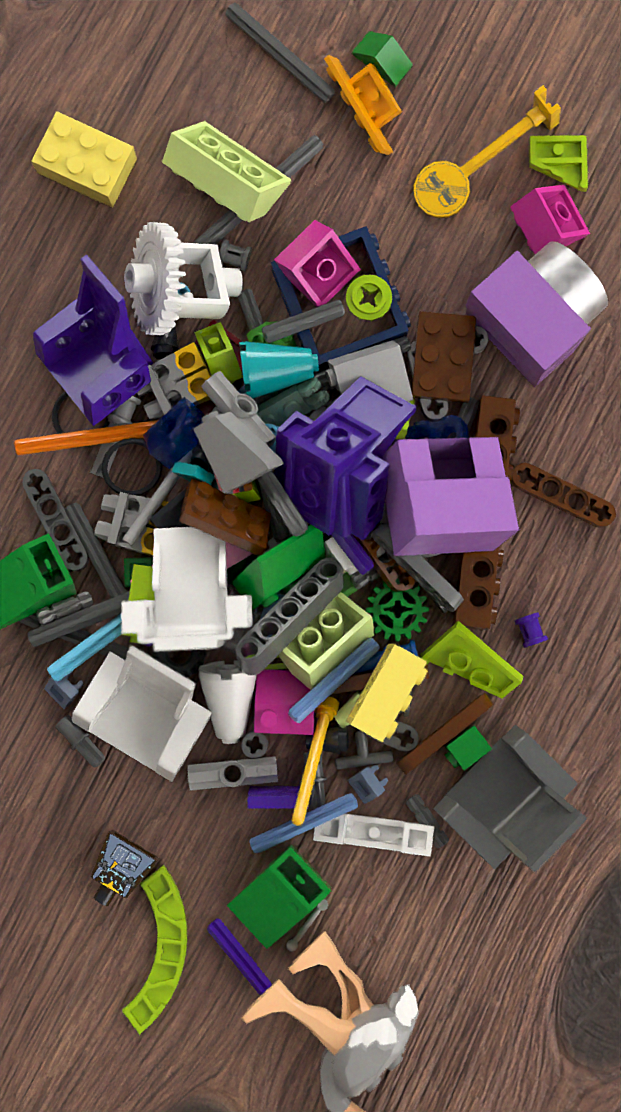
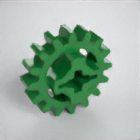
M399 578L395 580L397 584H400ZM383 582V590L378 587L373 589L377 597H368L367 599L373 606L365 609L367 613L373 615V624H377L374 632L377 634L381 630L384 631L385 640L390 635H394L395 641L399 642L402 634L409 640L411 639L410 631L413 630L416 633H420L421 629L418 623L425 624L427 622V619L422 617V613L429 611L428 607H422V603L427 597H418L419 586L413 590L402 591L408 594L415 602V604H409L403 598L402 592L391 590ZM391 592V600L387 604L378 605L380 599L385 594ZM397 602L400 608L411 611L403 612L399 618H395V613L384 610L393 608ZM416 615L412 624L403 629V620L407 616ZM379 616L388 618L391 621L392 629L384 625Z

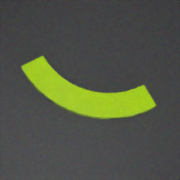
M165 865L161 866L140 883L151 903L157 923L158 937L151 973L140 992L122 1009V1012L139 1035L155 1021L171 999L180 980L187 953L188 934L185 909L179 890Z

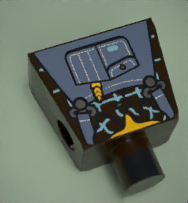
M112 829L105 838L91 874L92 879L101 883L93 898L107 907L116 893L127 898L160 858Z

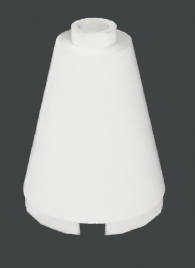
M234 660V665H225L224 661L201 665L198 675L208 710L212 712L211 721L216 737L222 739V742L226 744L238 743L240 738L246 734L257 674L247 675L240 670L238 660Z

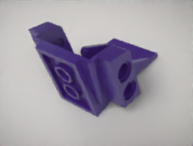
M86 254L81 258L83 273L78 298L35 330L33 340L36 355L90 423L95 426L151 382L148 366L152 365L153 362L130 328L124 297Z
M360 376L315 421L296 411L277 429L275 453L282 459L284 464L275 468L274 474L306 522L327 535L335 532L341 537L346 538L353 534L364 541L383 518L389 463L382 460V457L406 421L416 412L415 405Z

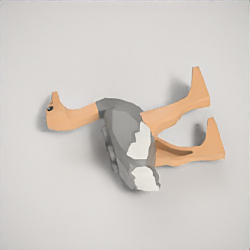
M323 931L293 961V964L288 969L295 974L317 964L328 966L341 988V1019L335 1017L324 1007L307 1005L297 1000L280 979L270 986L247 1009L242 1019L247 1024L270 1013L287 1012L299 1020L326 1047L322 1053L320 1074L321 1090L327 1109L331 1112H365L353 1103L349 1097L359 1096L365 1089L368 1092L372 1091L381 1081L380 1075L386 1068L392 1071L402 1061L403 1057L401 1055L405 1051L404 1047L419 1014L416 997L409 985L400 987L398 992H393L388 998V1002L374 1005L364 992L362 980L347 967L333 941Z

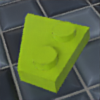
M586 135L529 137L530 168L581 192L587 191Z

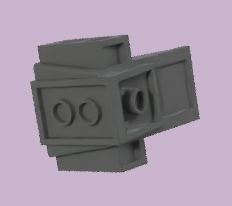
M514 725L491 746V751L476 761L433 809L494 870L510 853H513L536 873L587 818L564 799L578 783L528 733Z

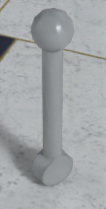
M323 899L317 905L294 939L287 942L286 947L289 951H295L298 948V942L321 911L327 909L328 902L326 899Z

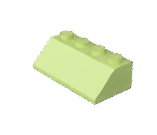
M205 121L172 132L162 161L163 164L171 168L173 173L184 177L193 183L196 189L206 192L218 204L226 206L235 212L240 219L248 222L265 216L291 182V179Z

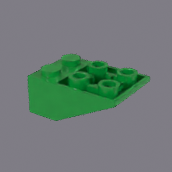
M49 533L20 546L0 560V630L37 613L41 608L50 607L54 603L77 594L74 582Z
M290 844L227 904V907L260 943L268 949L309 914L332 892V889L297 849Z

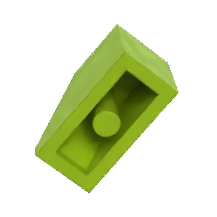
M221 322L194 332L211 376L221 371L231 384L243 378L234 350Z

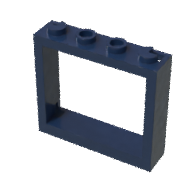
M367 226L338 236L345 248L362 242L374 274L385 280L391 289L392 303L389 311L395 327L319 355L310 329L296 333L301 347L309 348L312 354H317L319 368L323 366L328 368V360L391 340L394 341L404 336L407 337L408 328L411 327L406 311L401 312L397 303L400 301L399 292L395 285H390L387 278L390 275L385 259L380 260L377 253L380 247L374 233L370 234ZM272 261L271 271L289 316L302 313L291 282L276 262Z

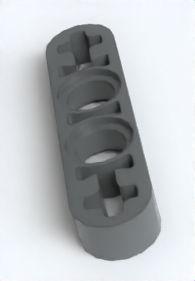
M40 469L29 470L23 477V487L47 534H50L66 568L75 572L82 571L89 563V556L50 478ZM32 477L43 478L44 480L40 485L45 493L50 489L51 494L41 496L34 486L30 487V484L33 483ZM47 500H54L57 503L56 512L50 516L44 515L42 512L43 503ZM60 525H66L70 529V536L64 541H59L55 537V530ZM76 540L77 544L71 546L77 554L82 553L83 557L79 559L80 564L69 563L68 560L72 556L67 548L62 552L61 547L68 546Z
M381 523L371 534L374 541L444 608L454 612L464 601L461 594L420 555L394 556L390 527Z

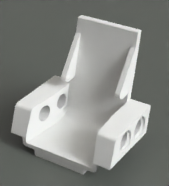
M194 527L154 529L152 588L155 591V600L122 602V633H137L140 643H154V651L218 648L224 645V639L232 637V628L250 627L253 625L252 595L228 596L225 541Z
M131 645L127 652L126 660L109 652L75 708L72 722L172 782L208 723L212 712L192 701L195 683Z

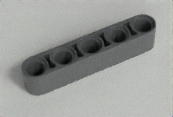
M334 558L320 560L237 643L235 651L240 670L243 673L256 675L262 672L341 592L344 587L342 567L338 560ZM248 655H255L254 657L246 658Z

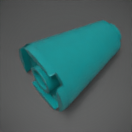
M248 341L239 342L245 390H251L245 392V394L252 399L314 378V372L319 371L317 354H312L309 348Z

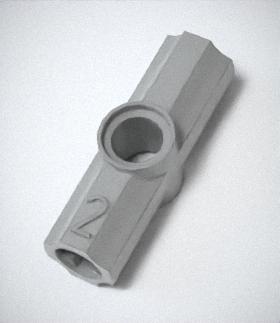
M221 371L214 373L201 386L203 391L222 414L232 412L268 447L274 444L276 436L256 414L258 410L256 402L250 396L240 394Z
M276 756L188 765L190 791L278 782ZM235 765L239 767L241 777L238 781H230L226 778L225 770L228 766Z

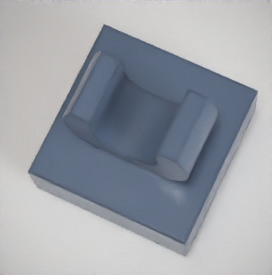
M73 671L59 681H55L51 677L44 688L63 709L73 702L83 685L82 681L72 685L67 680Z
M378 765L371 768L368 766L348 779V782L364 804L375 799L385 791L383 786L387 784L388 779L385 778L379 781L374 775V772L379 769Z

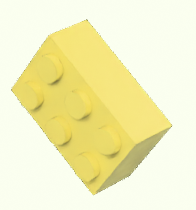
M56 111L31 162L38 174L113 208L137 160V156L133 146Z
M388 644L346 722L383 742L385 737L390 739L398 725L395 722L400 711L405 712L411 703L413 696L409 695L415 684L418 686L421 684L427 673V670L424 668L427 662L396 644Z

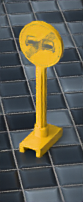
M544 85L534 92L533 109L526 113V117L463 166L459 167L448 161L433 162L425 166L417 175L414 184V197L419 208L427 215L436 218H446L458 213L467 203L470 194L468 177L533 126L536 128L542 122L549 130L559 124L561 107L558 103L553 107L550 103L546 104L547 89Z

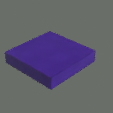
M250 786L248 808H295L300 786Z

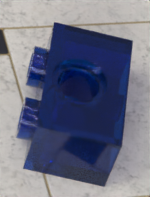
M182 398L143 434L149 453L167 468L171 469L175 462L180 461L199 443L193 428L203 423L201 418L205 416L204 413L187 398Z

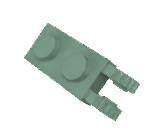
M314 377L298 386L290 387L257 406L256 414L265 424H274L280 427L296 411L305 415L312 411V409L317 410L322 405L324 406L329 401L330 396L325 390L318 391L321 383Z

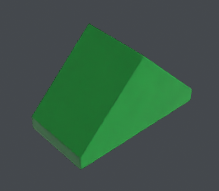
M369 31L352 51V55L366 66L370 63L375 65L381 77L394 87L400 83L413 67V64L392 35Z

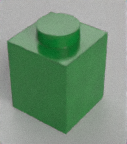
M471 725L444 745L448 751L444 756L454 769L459 766L465 771L491 751L492 748L475 725Z

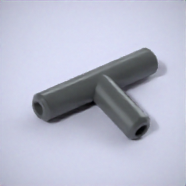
M356 731L354 734L357 755L335 758V767L339 770L393 762V752L389 750L369 753L366 733Z

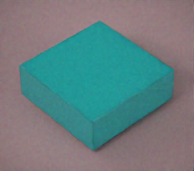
M175 462L172 470L174 474L189 482L191 478L211 485L214 478L212 473L203 468L182 462Z

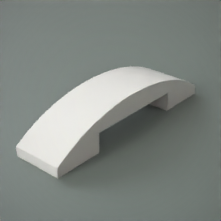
M345 813L315 827L313 841L365 846L431 857L434 826Z

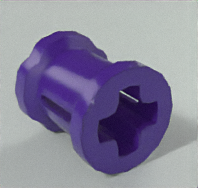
M539 612L514 621L515 625L520 627L525 641L523 643L524 648L548 640L547 635H543L538 621L540 617Z

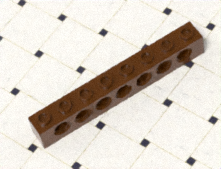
M482 395L479 399L474 438L498 437L505 476L509 477L511 482L514 466L509 464L510 453H515L517 437L512 436L513 425H518L520 408H515L516 399ZM493 422L500 423L504 428V433L495 435L490 430V424ZM497 547L494 551L461 552L457 591L461 594L464 601L454 611L452 626L457 621L461 622L466 628L488 630L491 624L495 625L497 607H493L494 595L498 596L500 591V578H496L497 567H502L504 550H500ZM476 563H483L487 567L488 574L485 578H479L474 574L473 567ZM473 591L483 594L484 604L481 607H476L470 602V595Z

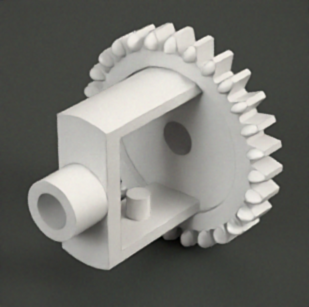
M148 222L147 225L143 226V231H139V238H136L137 248H133L135 259H131V263H128L124 276L125 288L128 293H131L130 298H134L132 309H135L134 318H138L137 325L141 326V331H145V334L164 335L171 331L176 325L174 320L179 318H223L230 306L229 297H238L242 291L243 278L240 269L222 268L217 245L181 243V240L177 239L178 233L174 231L172 226L166 223ZM180 265H201L207 298H193V294L190 292L182 295L178 294V289L186 287L185 284L179 282V278L186 275L185 272L178 270Z

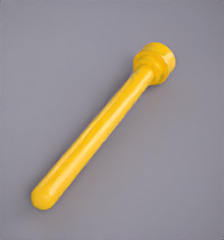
M330 696L314 709L318 720L292 816V822L296 826H300L304 822L328 724L333 720L334 716H337L339 702Z

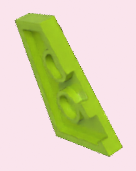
M459 621L421 653L419 657L426 661V664L431 662L442 667L443 672L453 676L455 673L468 679L471 685L502 699L520 685L523 680L522 674Z

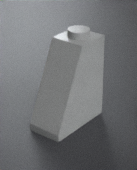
M393 340L328 360L327 380L330 387L334 386L341 394L361 376L408 402L413 400L401 348Z
M214 411L202 417L203 423L193 428L224 493L240 488L284 464L282 459L232 412L219 415L218 411Z

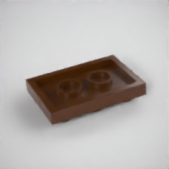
M419 311L412 384L413 398L469 403L476 327L475 316Z
M191 478L186 489L179 521L257 556H261L267 545L271 513L265 511L260 506L247 503L233 494L224 493L206 482H200Z

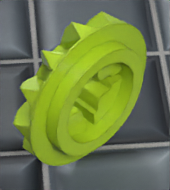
M376 275L360 276L353 280L347 289V306L350 312L357 316L359 320L373 321L383 317L390 309L392 303L391 289L385 280ZM362 289L369 295L377 293L374 297L375 307L369 302L361 304V301L364 299Z

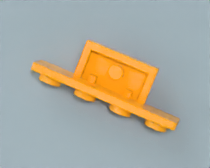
M327 55L324 58L328 65L326 71L334 82H338L342 88L340 94L343 100L349 106L352 105L355 110L354 118L362 129L367 130L370 136L368 138L369 144L375 152L390 155L393 150L380 128L402 111L375 65L370 63L352 78H349L339 59Z

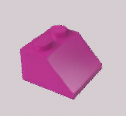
M565 185L535 188L510 206L514 213L515 222L521 227L527 238L528 247L535 254L549 242L554 241L567 246L590 234Z
M316 220L274 259L288 280L316 307L327 304L361 270L334 230Z
M264 669L257 674L254 733L313 735L314 710L300 723L293 721L288 714L289 710L310 691L289 670Z

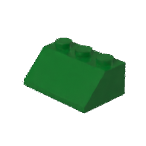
M309 525L303 535L292 536L256 558L232 581L241 596L252 595V611L261 605L266 609L279 599V593L283 591L286 595L320 560L325 559L323 532Z

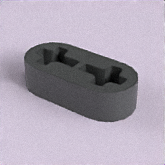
M395 720L398 723L395 731L404 734L406 730H409V736L413 738V742L411 744L406 743L403 747L400 745V739L391 736L390 739L385 737L381 743L400 751H411L418 744L419 737L417 731L413 727Z

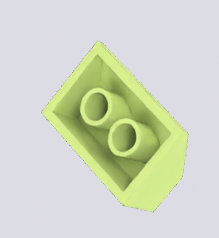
M340 592L278 656L292 675L312 690L365 640L374 636L372 616Z

